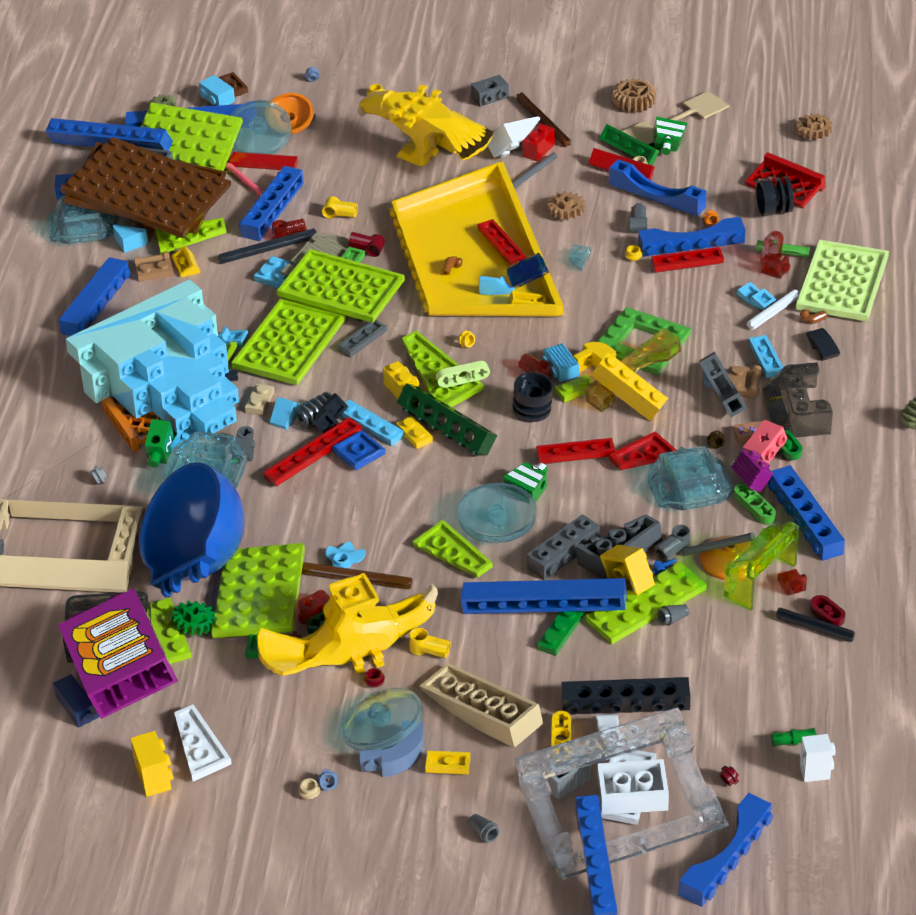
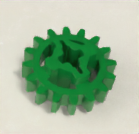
M188 600L187 604L181 602L179 606H175L172 613V624L177 626V631L182 629L183 634L189 632L191 636H194L196 633L198 636H202L203 632L209 634V630L212 631V626L215 624L214 619H217L214 616L216 612L212 611L211 606L205 607L206 603L200 605L198 601L191 603Z

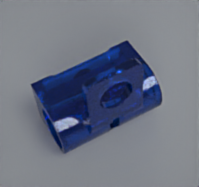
M540 253L519 260L516 264L506 269L514 288H520L549 273Z

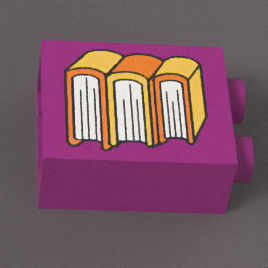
M134 588L124 593H116L106 602L87 611H79L68 620L58 624L86 693L101 719L178 682L147 612Z

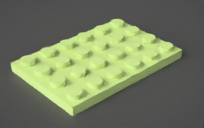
M819 240L796 303V309H808L809 312L815 313L824 310L827 315L868 321L889 257V251Z

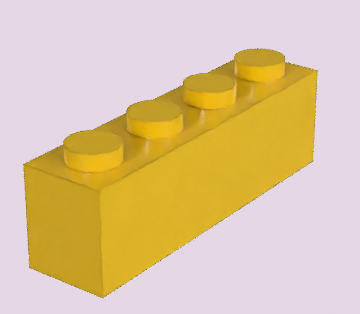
M609 352L591 375L650 422L668 400L666 396Z

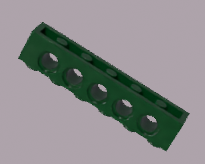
M406 383L396 402L402 406L403 411L409 414L414 413L416 415L415 418L419 421H427L430 428L443 431V436L449 439H456L455 443L462 447H469V452L474 455H488L498 436L416 385Z

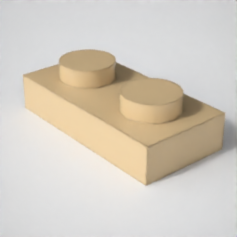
M256 384L245 406V412L264 415L275 392L274 386Z

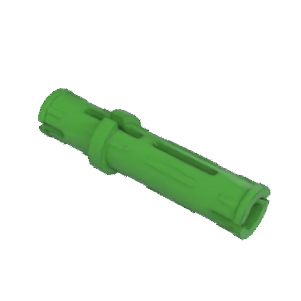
M757 240L756 251L770 252L772 255L777 253L809 258L810 247L777 243L774 240L773 242Z

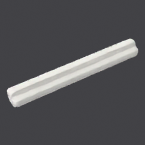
M797 290L789 292L747 322V326L750 330L757 328L796 301L800 294Z

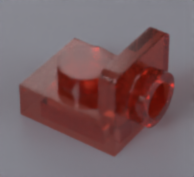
M767 255L762 258L761 273L781 279L790 270L789 256L785 255L782 260Z
M797 569L778 574L777 580L787 596L806 591L807 576L805 574L800 575Z

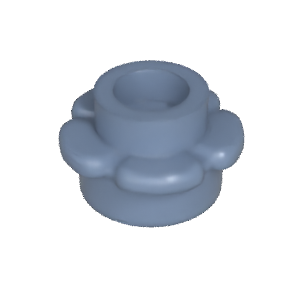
M310 67L306 69L304 77L308 81L314 82L320 78V73L317 68Z
M329 769L323 770L317 776V783L320 784L322 790H332L338 784V775Z

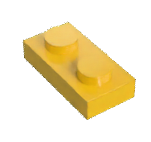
M413 416L396 423V427L404 431V437L416 449L433 442L432 435Z
M427 751L426 773L469 775L471 752Z

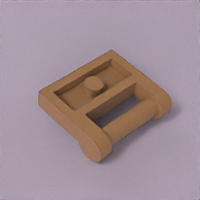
M169 251L153 256L134 257L139 282L174 276Z
M729 366L728 376L741 397L755 398L759 395L758 383L759 377L762 375L761 366ZM747 376L752 377L749 388H745Z

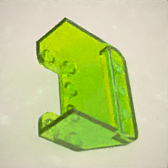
M786 522L763 528L755 540L750 541L743 551L738 552L736 558L726 564L723 583L724 597L751 611L753 609L755 579L776 558L793 567L796 566L799 526L793 522Z

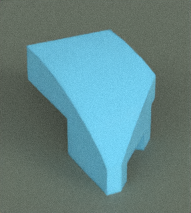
M502 275L500 278L481 276L479 279V292L483 295L510 294L511 291H515V287L513 285L509 286L504 281L505 278Z
M227 326L223 327L222 332L218 334V337L226 345H230V342H237V347H243L249 336L247 330L229 331Z

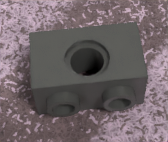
M500 75L471 83V97L480 107L509 98V84Z

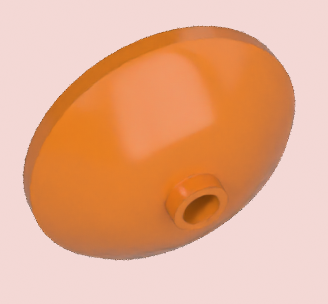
M285 93L275 97L270 101L265 110V120L269 128L282 135H292L303 131L309 126L314 116L310 100L298 93Z
M720 536L710 540L709 542L726 539L734 536ZM750 541L700 553V562L703 569L711 576L726 581H737L751 576L759 568L761 559L758 548Z

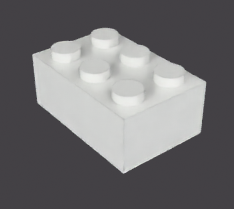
M664 759L597 764V781L602 815L668 810L669 791Z

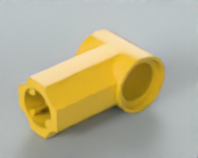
M330 196L325 201L322 214L328 219H333L335 216L356 218L358 204L340 201L338 198Z
M415 628L410 632L409 650L412 654L423 655L428 653L447 658L451 641L430 636L423 628Z

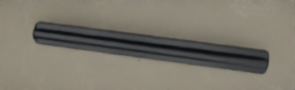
M313 228L221 253L218 255V260L220 264L308 241L317 231Z

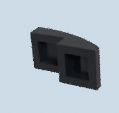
M824 328L806 332L812 348L817 349L822 361L840 355L836 343Z
M334 393L316 415L313 421L314 425L322 433H325L338 424L336 419L349 406Z

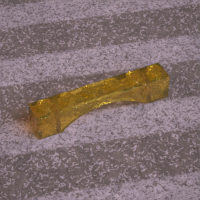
M663 328L620 362L633 372H636L648 365L669 361L681 352L680 338ZM597 380L584 389L586 402L600 412H603L615 403L616 395Z

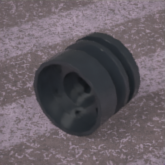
M788 176L781 179L779 177L775 178L774 184L770 179L757 181L756 199L762 216L775 214L776 208L780 214L784 213V211L786 213L793 211L794 192Z
M527 372L518 376L515 379L513 389V413L521 420L528 422H539L546 419L550 415L552 408L553 382L546 375L537 372Z

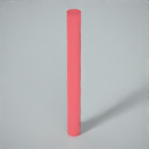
M231 163L226 164V168L261 197L263 193L261 188Z

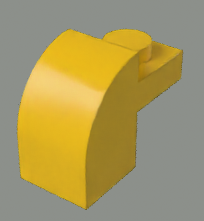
M588 342L583 344V351L573 357L579 364L580 373L591 366L596 368L608 352L616 358V351L602 342Z

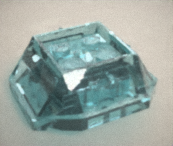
M65 196L59 198L54 210L48 215L51 241L65 244L105 239L114 234L113 225H118L117 215L65 204Z
M196 431L190 435L189 439L173 447L162 475L163 479L166 480L170 474L189 463L201 462L220 471L235 488H238L248 462L247 455L237 444L233 435Z
M706 446L688 449L681 447L678 451L662 453L648 474V484L658 506L662 508L670 507L684 511L719 504L734 492V486L722 461L714 457Z

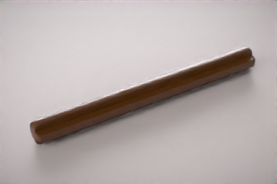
M523 92L517 93L516 100L534 117L539 116L541 124L555 128V138L564 147L571 145V139Z
M303 562L302 574L343 580L365 573L371 584L411 589L413 579L405 576Z

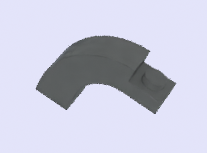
M715 351L699 360L701 367L730 417L747 409Z

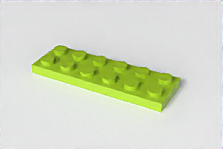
M679 562L654 576L655 585L641 594H627L626 610L593 611L586 615V622L612 645L657 619V612L662 606L681 605L705 591L707 584L683 563Z

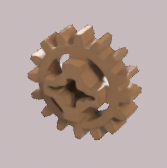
M810 113V116L804 114V118L799 117V120L796 121V132H798V135H803V138H809V140L815 138V140H818V138L824 139V136L828 137L829 133H832V122H830V118L825 119V115L821 116L819 113L816 115Z
M563 191L560 194L557 192V196L552 195L551 199H548V211H550V215L554 214V218L559 216L561 220L563 218L570 220L571 217L575 219L576 215L581 216V212H584L585 200H583L582 196L578 197V193L572 194V191L569 193Z

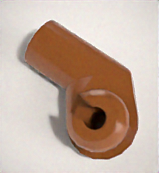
M457 256L446 258L441 272L444 275H449L452 268L462 266V258H457Z
M803 309L799 312L800 319L803 322L817 323L827 319V313L824 310L815 314H809L808 309Z

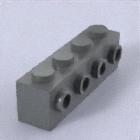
M580 515L527 554V569L543 580L554 575L560 568L569 564L571 560L577 557L576 545L581 543L586 545L590 543V539L596 536L600 538V525L585 515Z

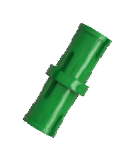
M815 728L804 730L790 729V731L772 733L771 739L773 747L790 744L797 746L798 743L802 742V737L817 734Z

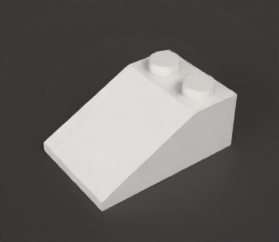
M539 116L506 123L493 133V137L488 144L493 157H506L510 154V150L517 148L519 143L525 139L540 120Z

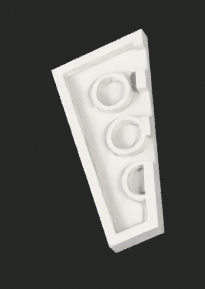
M193 704L174 712L193 781L231 765V758Z

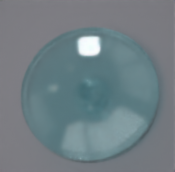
M266 100L250 101L240 105L230 114V116L241 117L243 120L233 149L237 152L274 154L281 150L290 139L292 132L290 117L284 108L274 102Z
M489 483L478 486L466 493L458 505V521L461 528L471 537L489 543L509 542L522 537L531 530L537 517L536 503L533 497L524 489L507 483Z
M390 688L380 690L362 698L345 713L340 724V731L345 743L353 749L364 751L387 748L402 741L417 728L423 717V706L416 693L408 689Z

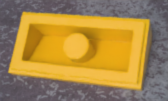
M183 246L172 255V259L181 277L201 272L193 253L186 246Z

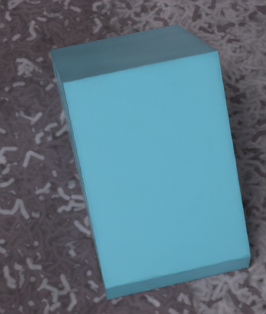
M113 225L115 240L124 252L148 244L146 229Z
M277 397L270 425L286 430L296 419L297 407L301 403Z

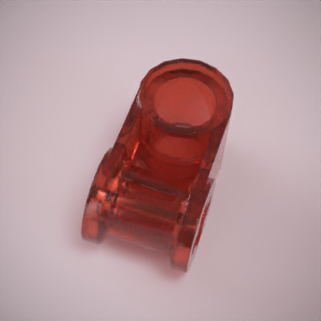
M772 231L765 237L760 263L779 266L784 236L781 232Z
M318 590L300 599L298 602V608L300 609L298 620L302 624H307L310 615L313 617L323 612V607L330 599V596L324 590Z

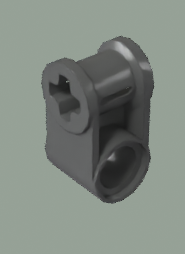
M243 426L237 430L235 443L232 448L233 460H253L255 441L253 440L254 430L251 427Z

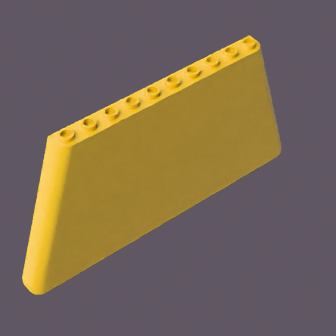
M504 162L489 165L392 201V208L389 209L390 217L393 219V225L397 231V237L400 239L401 248L404 249L405 259H408L407 263L409 270H411L412 279L416 280L415 287L416 291H419L420 302H423L424 313H427L428 316H563V303ZM493 219L526 255V261L510 267L479 232L477 224ZM451 256L462 258L463 263L461 267L456 266L452 268L449 275H444L441 272L446 258ZM502 275L505 278L504 281L509 286L513 285L515 287V291L546 295L547 304H508L510 294H480L479 279L481 276L500 278Z

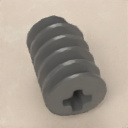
M324 392L322 395H318L316 398H312L310 401L297 407V417L303 427L308 428L309 423L311 425L314 424L313 421L316 415L332 396L331 393Z

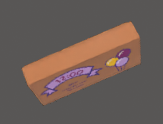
M763 421L733 425V432L737 442L748 441Z

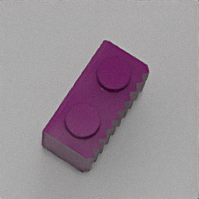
M743 449L731 468L750 489L762 492L773 475L769 468L770 465L761 460V455L756 451Z

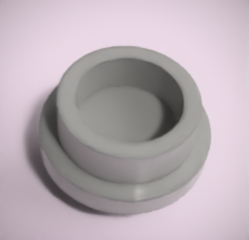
M96 465L95 469L91 470L98 484L101 482L104 484L107 475L102 467L98 469Z

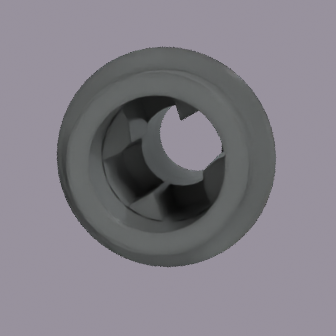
M686 604L662 606L657 612L658 620L662 625L666 624L669 626L688 616L689 608Z
M473 814L469 818V825H471L482 841L490 843L497 839L499 828L495 822L478 814Z

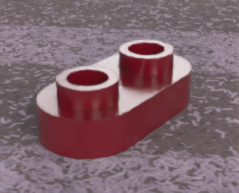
M817 595L811 599L810 610L822 621L837 626L844 624L846 613L840 606L824 595Z

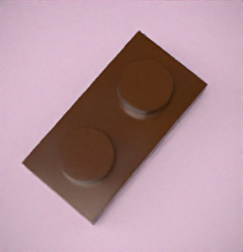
M234 72L219 77V79L234 88V97L248 93V87Z

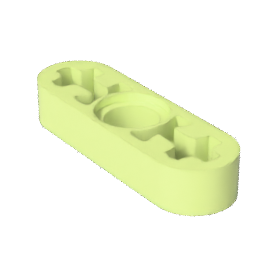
M477 361L441 369L436 373V380L439 386L450 387L485 379L489 376L490 370L486 362ZM461 372H467L463 377L458 376Z

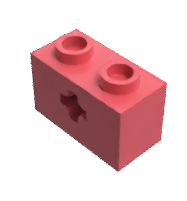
M764 420L743 446V449L756 451L761 455V460L769 463L788 438L782 426Z

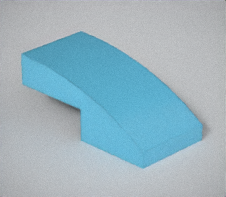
M751 282L737 291V295L762 310L777 300L765 288L760 291Z

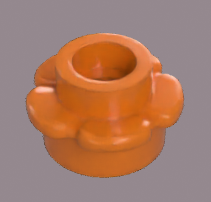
M713 210L707 211L702 216L704 225L711 227L718 223V214Z

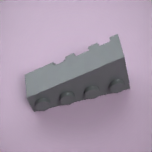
M645 514L625 523L622 529L614 528L608 531V535L602 538L596 536L590 539V543L586 545L582 543L576 545L578 565L602 579H608L600 555L616 545L643 548L646 553L662 541L661 524L656 519Z

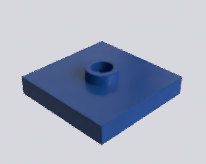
M363 430L332 446V451L355 471L386 454L385 448Z

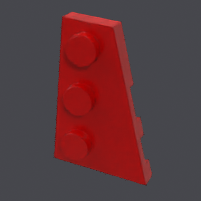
M656 431L609 454V460L620 470L679 458V452Z

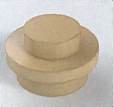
M305 779L298 788L299 795L305 799H313L319 795L320 785L314 779Z

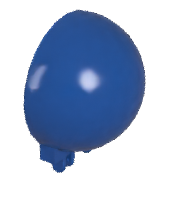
M201 462L189 463L170 474L159 486L145 511L139 535L140 555L143 563L151 571L150 585L161 589L160 591L165 598H169L172 592L178 593L181 591V580H190L192 583H197L200 581V578L205 579L221 569L233 557L241 543L245 526L244 507L234 485L217 469Z

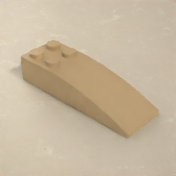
M447 663L420 685V689L454 716L482 733L514 748L543 724L538 703L450 663Z

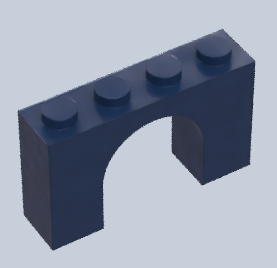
M72 674L53 682L56 698L78 728L100 717L86 690L79 685Z

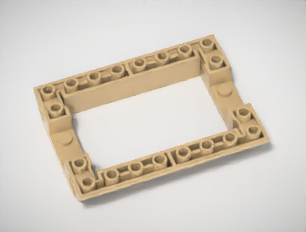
M0 499V531L7 530L10 513L11 517L118 522L108 561L0 555V586L126 592L134 566L132 552L136 537L140 535V527L147 507Z

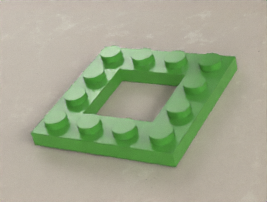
M626 307L598 342L605 343L616 351V358L623 364L658 376L689 337L691 328ZM633 328L663 337L650 354L621 344Z

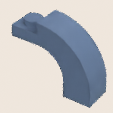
M423 721L402 722V737L397 744L390 748L360 751L361 772L382 770L383 777L399 774L412 767L419 760L424 750Z

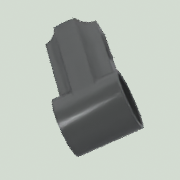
M636 203L631 207L630 232L638 233V230L647 229L646 207L642 203Z
M686 525L675 526L672 529V534L654 547V552L658 558L664 562L678 551H683V548L690 547V529Z

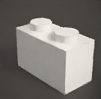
M828 734L802 737L800 769L804 782L830 779L831 770H834L832 756L835 755V745L833 742L830 743Z

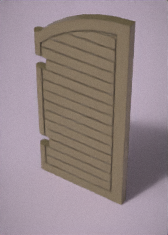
M315 233L310 238L313 244L308 241L290 260L294 265L288 263L280 273L288 277L309 249L341 257L349 248V239L333 234Z

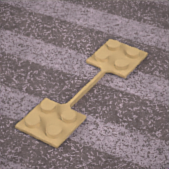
M707 91L683 102L690 110L670 119L679 120L692 113H696L705 119L728 108L729 105ZM647 121L640 122L622 131L647 145L654 143V126Z

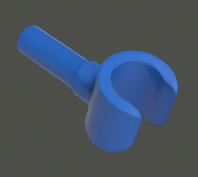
M673 558L663 563L655 561L653 565L655 568L652 570L655 576L665 571L666 567L676 563V559Z

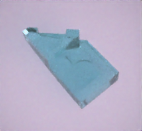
M573 245L569 260L578 270L583 271L589 259L591 247Z

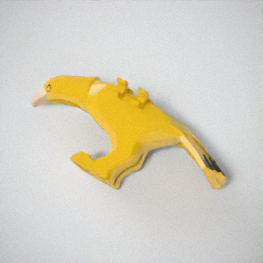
M423 84L419 85L416 93L409 91L395 92L392 90L375 91L365 96L359 103L358 111L360 117H364L365 114L380 116L389 120L401 131L409 135L412 140L400 150L397 158L418 166H424L430 161L431 157L436 156L439 152L437 143L443 138V135L461 161L470 159L483 151L493 137V131L463 118L441 103L442 98L438 97L441 93L440 90L434 89L430 98L427 97L428 93L424 91L428 87Z
M365 573L331 583L329 585L330 599L323 607L326 620L321 627L304 638L287 636L261 628L257 636L258 657L268 670L282 676L294 674L309 667L342 665L351 661L358 675L365 672L363 667L365 663L362 658L368 655L372 656L376 668L385 666L382 660L384 656L381 651L388 649L396 640L403 638L413 629L425 623L434 614L435 600L438 595L437 588L432 583L424 592L386 606H375L379 602V597Z

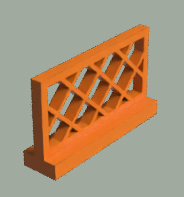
M108 396L106 399H102L104 412L133 452L140 450L139 445L146 442L147 435L140 437L139 434L140 432L148 433L149 427L143 426L145 423H151L152 419L148 418L150 415L156 414L150 411L144 417L136 419L133 415L124 414L128 410L121 404H116L118 401L114 397L110 398ZM132 419H134L135 422H141L139 426L131 425Z

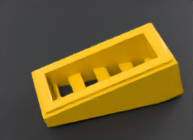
M511 291L508 304H547L546 295Z

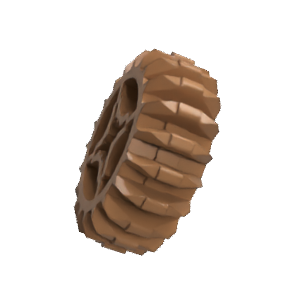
M632 78V80L620 81V83L613 87L612 99L614 106H617L618 109L628 111L629 113L631 111L636 113V111L648 110V108L655 104L656 92L654 85H651L650 82L640 80L639 78L637 80Z

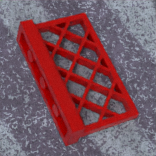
M769 152L764 155V161L745 181V185L756 189V183L753 182L754 179L761 178L764 180V177L773 176L775 179L776 175L788 176L790 181L799 182L792 184L793 189L802 188L801 192L794 193V205L802 209L818 191L822 192L825 189V175ZM764 168L770 170L769 172L762 173ZM809 186L813 189L805 191L804 187ZM796 197H805L802 202L795 199Z

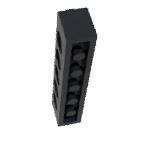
M689 677L561 682L562 710L570 715L690 710Z

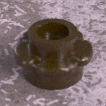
M713 431L707 436L708 446L714 449L722 447L725 442L724 434L720 431Z

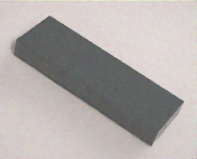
M377 320L373 323L368 322L338 344L337 351L351 358L385 333L387 325Z

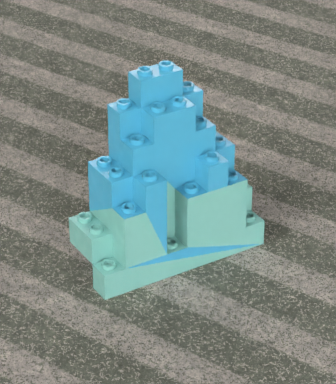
M190 279L66 338L68 354L80 364L84 393L95 403L106 399L108 396H112L136 419L153 411L162 420L170 421L172 429L177 434L194 426L201 434L207 437L237 421L236 408L233 405L239 402L238 388L225 377V374L229 372L226 343L218 337L216 314L203 304L202 289Z

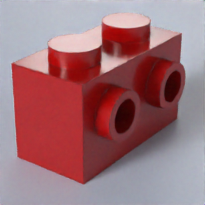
M539 124L522 141L523 157L534 161L542 158L555 145V128Z

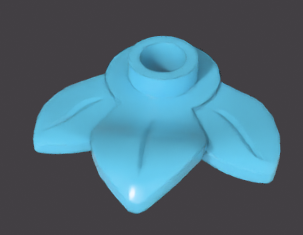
M350 541L338 549L328 546L326 550V556L332 561V566L349 568L352 564L359 563L366 555V550L360 549L355 551Z

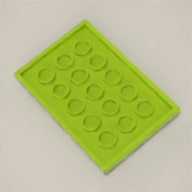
M151 102L141 127L166 129L173 140L169 151H172L174 160L224 171L243 120L241 117Z
M309 249L278 288L277 296L373 323L405 281L403 274Z
M281 298L231 362L232 368L298 385L344 323L345 315Z
M304 543L237 549L233 557L223 566L215 609L216 613L214 615L217 619H214L215 624L212 626L211 632L213 638L248 636L250 634L258 635L261 628L275 633L293 632L305 553Z

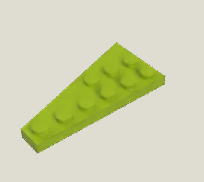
M417 330L402 337V344L428 393L453 407L484 390V384L479 380L450 387L439 386L436 380V373L441 369L459 366V364ZM461 372L458 376L463 377L467 372Z

